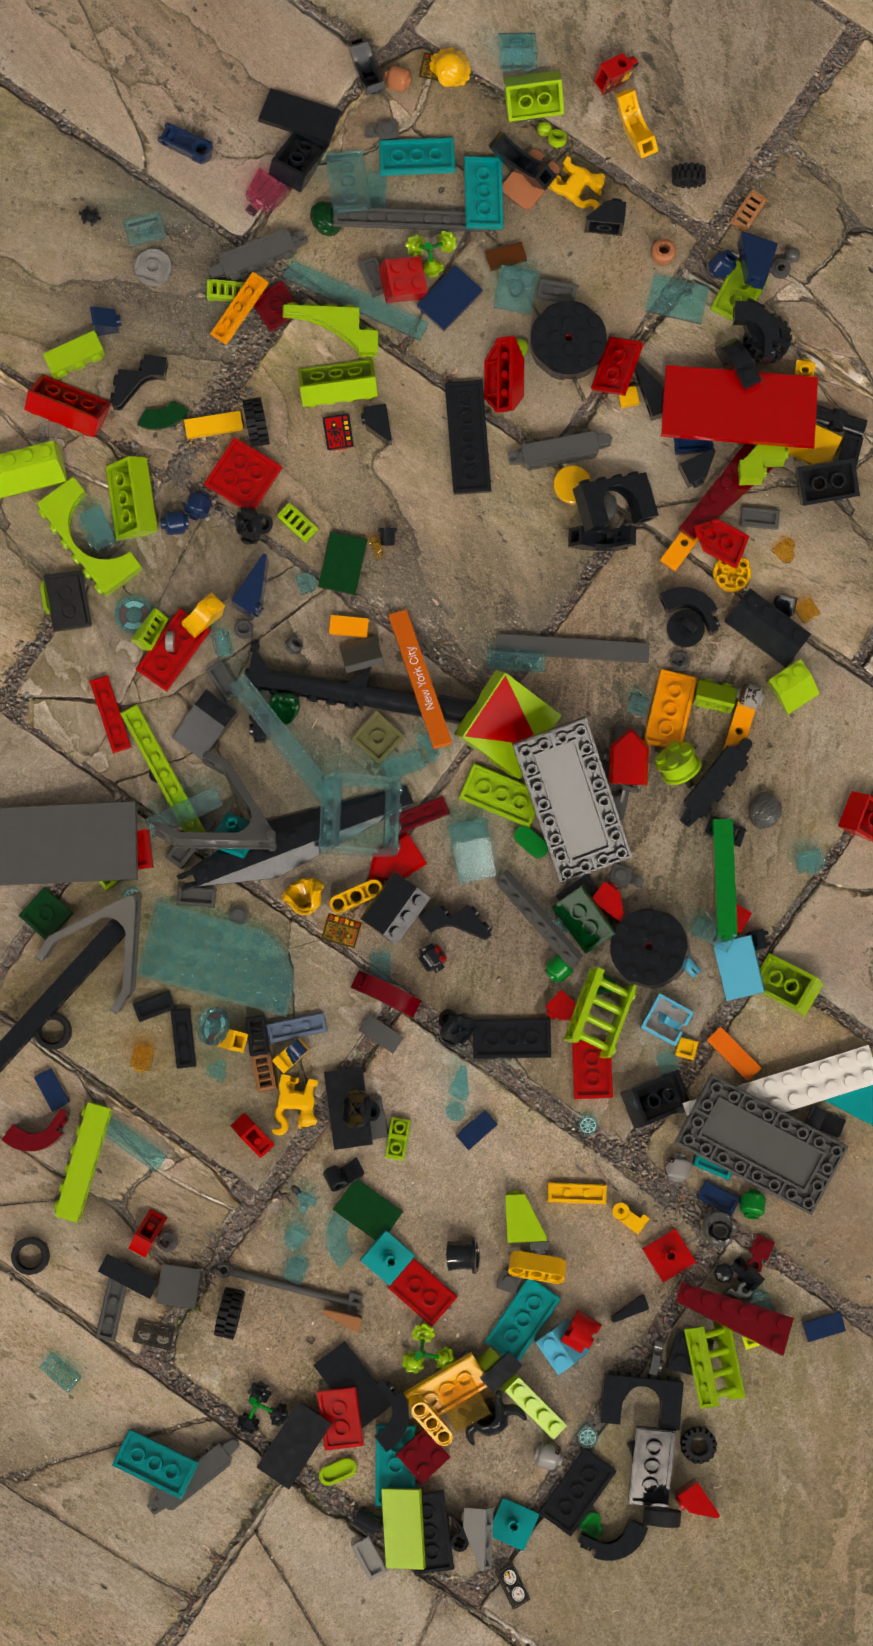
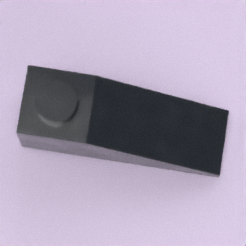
M637 362L634 373L650 420L662 418L664 387Z

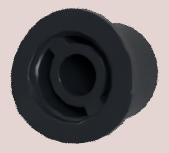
M472 1237V1241L447 1242L446 1260L448 1271L466 1269L472 1270V1274H477L480 1267V1252L475 1237Z

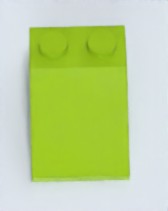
M771 953L768 954L760 968L765 992L762 994L805 1018L824 984L816 976Z

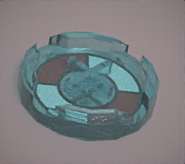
M140 596L125 597L115 608V621L120 629L126 633L135 634L152 611V608L148 601Z
M214 1007L207 1009L201 1015L198 1022V1028H200L198 1037L202 1043L216 1046L226 1038L230 1026L227 1012L222 1008Z

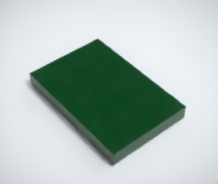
M330 532L318 588L356 596L368 540Z
M584 885L552 906L585 954L616 934L615 928Z
M360 1180L350 1184L333 1208L336 1213L374 1240L384 1230L389 1232L403 1213V1211Z

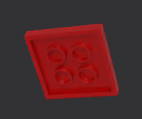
M234 437L205 481L204 486L239 508L252 506L257 509L283 467Z

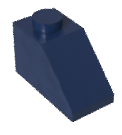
M90 307L92 325L97 336L119 333V326H122L120 315H116L115 309Z

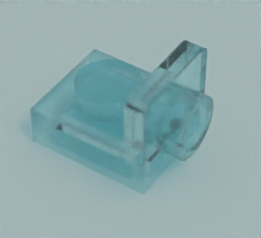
M298 1254L296 1257L291 1256L282 1278L300 1286L310 1265L306 1262L307 1258Z
M759 1290L751 1294L752 1298L748 1299L749 1304L775 1312L767 1292L762 1293Z

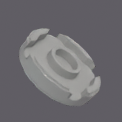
M150 248L144 252L142 251L137 256L134 270L136 277L141 283L155 287L162 285L169 279L172 265L165 252L160 249Z

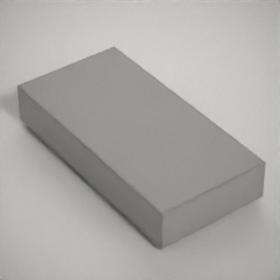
M369 1535L351 1545L370 1581L388 1572Z

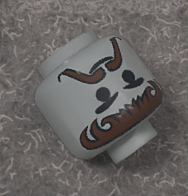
M745 683L742 688H738L736 698L739 699L740 705L756 710L759 706H763L766 692L763 691L762 686Z
M674 1153L673 1157L666 1158L664 1175L668 1177L667 1180L683 1183V1180L689 1178L691 1162L685 1159L686 1155Z
M544 1441L541 1445L537 1444L533 1459L536 1460L537 1466L554 1470L557 1465L561 1466L564 1455L560 1454V1446Z

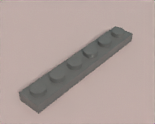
M508 870L504 871L496 882L500 890L506 894L513 905L535 927L537 932L549 943L550 947L562 958L563 962L571 969L575 967L582 958V953Z

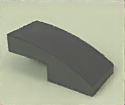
M368 1015L358 1030L391 1053L395 1052L404 1038L371 1015Z

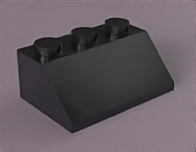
M393 872L360 919L385 939L397 945L428 903L430 897L402 876Z

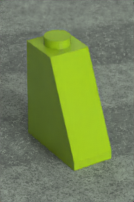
M521 1190L509 1191V1195H505L507 1243L547 1241V1237L526 1195L521 1194Z

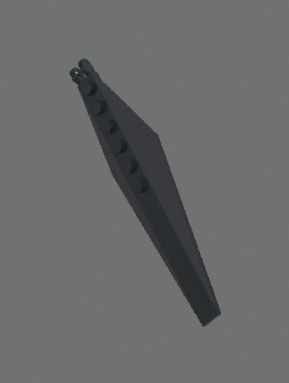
M407 785L267 821L276 833L277 848L275 851L249 849L243 859L218 849L190 868L191 870L178 874L177 879L182 880L193 875L195 881L186 883L181 887L182 891L196 886L278 878L412 805L413 800Z

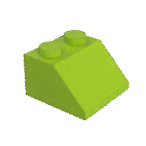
M801 659L769 679L766 683L787 715L820 694L812 674Z
M703 678V680H699L697 683L693 705L730 714L735 705L737 689L733 688L732 684L722 683L719 685L715 684L714 680Z

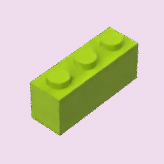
M94 330L43 353L54 379L64 378L69 372L73 370L79 371L85 368L86 364L99 362L106 356Z

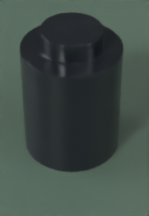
M360 1507L352 1526L374 1536L375 1533L379 1534L383 1526V1522H381L382 1517Z

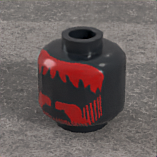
M431 943L419 951L421 954L418 959L427 972L434 970L437 973L445 968L443 964L447 961V956L439 945Z

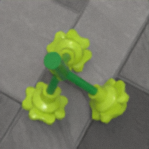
M443 230L437 236L438 243L433 245L430 242L424 243V237H419L418 234L408 237V242L405 243L408 255L412 254L413 257L423 255V249L428 252L429 259L422 265L424 274L428 277H436L440 272L444 271L443 263L434 259L432 252L434 248L441 247L442 252L452 253L453 249H456L457 240L453 236V232Z
M426 1323L416 1324L415 1329L411 1331L413 1339L420 1342V1350L417 1352L409 1350L407 1354L402 1356V1366L406 1368L408 1373L413 1372L417 1374L419 1370H422L424 1368V1357L434 1358L439 1369L445 1368L455 1360L453 1350L446 1346L442 1350H438L436 1355L426 1353L424 1343H430L431 1339L435 1337L434 1328Z

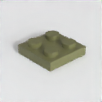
M376 711L351 740L380 765L402 742L405 736Z

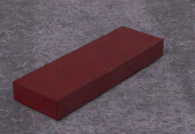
M441 796L389 818L397 836L450 815L444 797Z

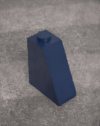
M742 231L737 247L744 284L763 290L778 243Z

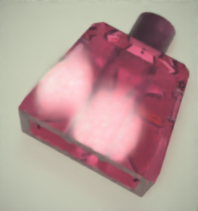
M259 168L246 191V199L250 204L245 211L252 217L259 210L268 215L289 196V189Z

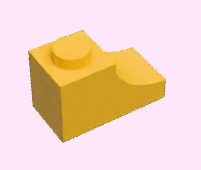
M210 593L182 621V626L195 638L223 615L225 605L213 593Z

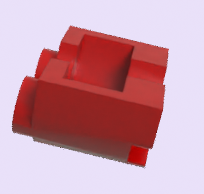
M577 1310L561 1342L582 1353L585 1347L587 1349L590 1348L594 1341L592 1335L593 1333H598L602 1324L582 1311Z

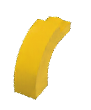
M630 88L616 94L617 111L621 123L636 153L642 159L658 152L655 135L649 130L643 119L635 90Z

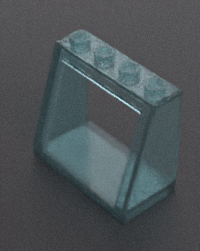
M336 771L323 776L319 853L393 857L398 855L400 850L398 834L401 830L399 814L402 811L400 795L403 790L401 778ZM342 786L386 788L383 849L339 846Z

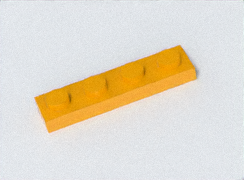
M252 272L210 335L227 345L269 282Z

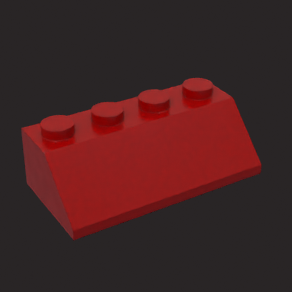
M42 374L28 390L24 410L94 438L101 430L111 404L106 399Z

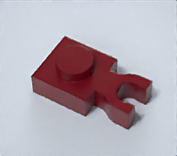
M756 1234L749 1250L753 1257L747 1261L746 1266L749 1267L752 1262H757L758 1267L756 1271L761 1272L762 1260L768 1261L775 1242Z

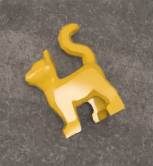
M567 156L563 162L564 167L562 170L570 177L567 182H564L561 176L557 175L548 188L556 194L564 196L577 207L587 208L593 206L594 210L600 206L597 200L588 199L582 201L580 196L586 186H589L596 194L602 196L601 190L604 186L605 175L603 173L594 174L584 167L574 165L571 158Z
M281 1074L279 1083L280 1095L275 1109V1118L281 1124V1127L273 1128V1134L283 1135L287 1132L289 1127L288 1120L282 1114L286 1109L301 1111L298 1117L299 1129L317 1124L318 1120L314 1116L313 1108L315 1104L314 1087L318 1086V1080L309 1079L304 1091L300 1092L295 1091V1085L298 1084L299 1078Z

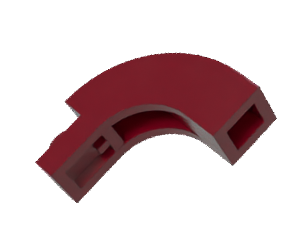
M360 970L350 987L411 1018L414 1017L421 1003L420 999Z
M60 1109L50 1125L44 1131L37 1134L28 1133L16 1124H12L1 1141L21 1151H41L47 1149L64 1136V1133L59 1131V1128L63 1129L69 1121V1118H67L69 1113L64 1109Z

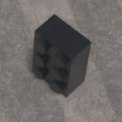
M850 457L795 467L800 505L802 506L860 496L855 458Z

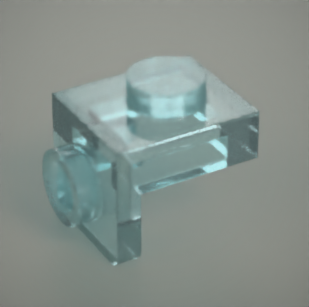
M420 734L416 739V743L430 752L425 759V763L427 765L430 762L434 763L440 755L438 753L439 748L433 749L429 735L423 736Z

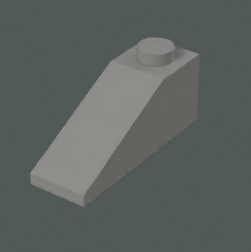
M470 1506L465 1507L462 1512L463 1529L480 1571L492 1569L494 1508Z

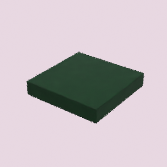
M44 887L18 916L46 941L74 913Z

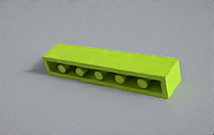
M88 1102L87 1105H84L81 1113L83 1121L82 1124H78L76 1130L78 1138L76 1143L72 1144L70 1154H73L71 1162L68 1161L65 1167L66 1179L65 1181L62 1180L59 1192H61V1196L54 1205L55 1217L75 1223L81 1222L114 1108L94 1102Z

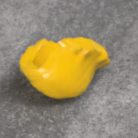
M449 47L447 49H440L438 53L431 56L430 70L438 76L440 84L444 87L464 86L466 81L470 79V61L467 60L466 54H462L461 50L456 51L453 47Z
M315 877L302 878L283 891L281 895L282 901L286 902L296 914L310 915L321 905V891L324 888V884L321 879Z

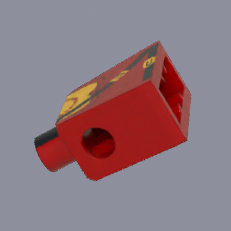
M621 53L601 63L593 81L601 93L606 95L630 78L633 69L638 66V61L634 56L627 58L625 54Z

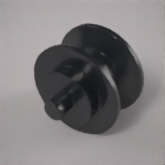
M87 206L82 212L79 211L83 224L88 221L93 227L98 220L101 221L97 208L91 211L89 206Z

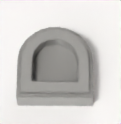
M167 631L165 635V648L167 652H174L175 632Z

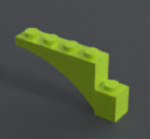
M294 302L283 305V318L298 319L321 326L348 343L358 353V357L377 358L378 330L370 327L359 330V307L354 305L336 307L335 304L317 306L315 303L298 305V303Z
M757 444L744 460L739 461V485H762L763 478L767 477V467H784L785 460H788L789 456L788 448Z
M489 1347L477 1359V1362L486 1371L501 1357ZM516 1373L501 1386L553 1440L567 1427L565 1422Z

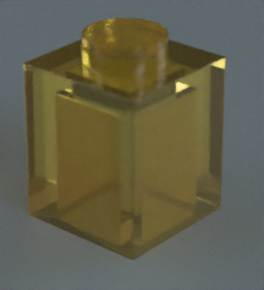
M135 1044L130 1067L134 1068V1072L145 1074L146 1071H151L156 1048Z

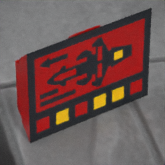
M349 414L322 417L327 450L336 451L354 447Z

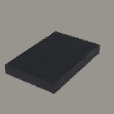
M82 571L44 575L43 580L53 632L91 627L92 622Z

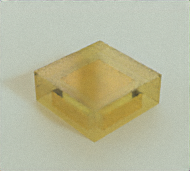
M811 597L797 605L795 609L803 624L821 614Z

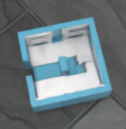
M659 993L640 1028L675 1047L682 1035V1032H679L681 1026H687L694 1012Z

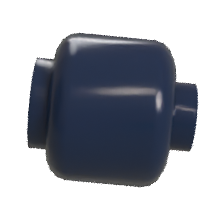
M728 250L718 251L708 262L710 274L715 278H727L736 268V257Z
M203 491L190 493L184 506L185 512L188 513L190 519L197 521L207 517L212 505V501L209 499L210 496Z
M182 510L166 511L164 518H160L161 529H165L167 535L184 534L186 529L189 528L188 515L184 514Z

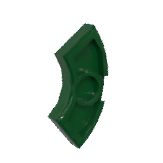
M173 401L161 410L146 408L137 426L155 431L173 427L186 417L189 410Z

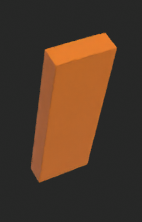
M721 1026L706 1040L747 1082L761 1069Z

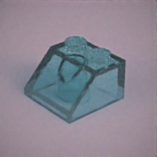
M498 33L500 70L510 72L514 69H522L523 71L537 69L535 33Z
M501 265L494 308L531 315L538 271Z

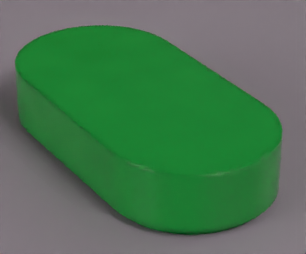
M527 826L517 828L514 834L516 843L534 858H543L548 852L546 842Z

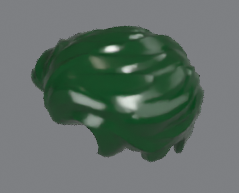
M331 201L317 202L311 208L310 219L319 233L332 237L338 234L341 227H333V208L337 205Z
M289 692L273 694L268 702V716L276 725L291 723L299 713V699Z

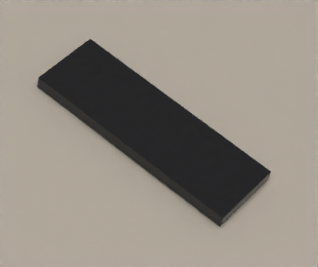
M483 380L445 383L453 495L491 492Z

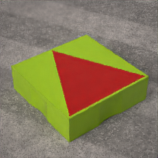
M495 670L482 690L476 704L468 711L454 732V735L473 749L483 753L493 764L508 775L520 779L522 772L512 743L554 728L562 715L507 673Z

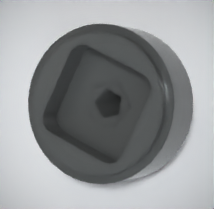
M678 651L671 656L670 664L674 670L684 671L690 665V658L685 652Z
M169 1231L161 1233L157 1239L158 1247L165 1252L173 1251L178 1244L177 1236Z

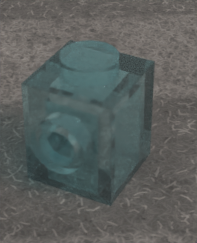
M819 849L798 853L794 856L798 874L808 873V876L819 874V870L824 868L825 857L823 853H820Z
M294 1222L283 1237L286 1241L284 1244L293 1251L295 1248L300 1250L311 1233Z

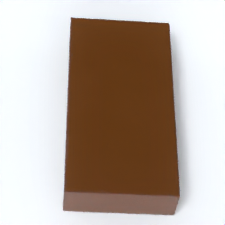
M522 242L485 253L490 271L527 261Z

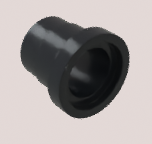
M378 528V532H380V545L394 546L397 528Z

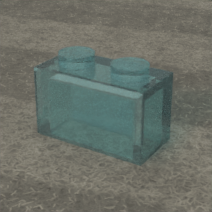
M100 505L79 514L81 520H78L82 531L86 530L89 537H86L90 548L94 547L95 551L98 552L117 543Z

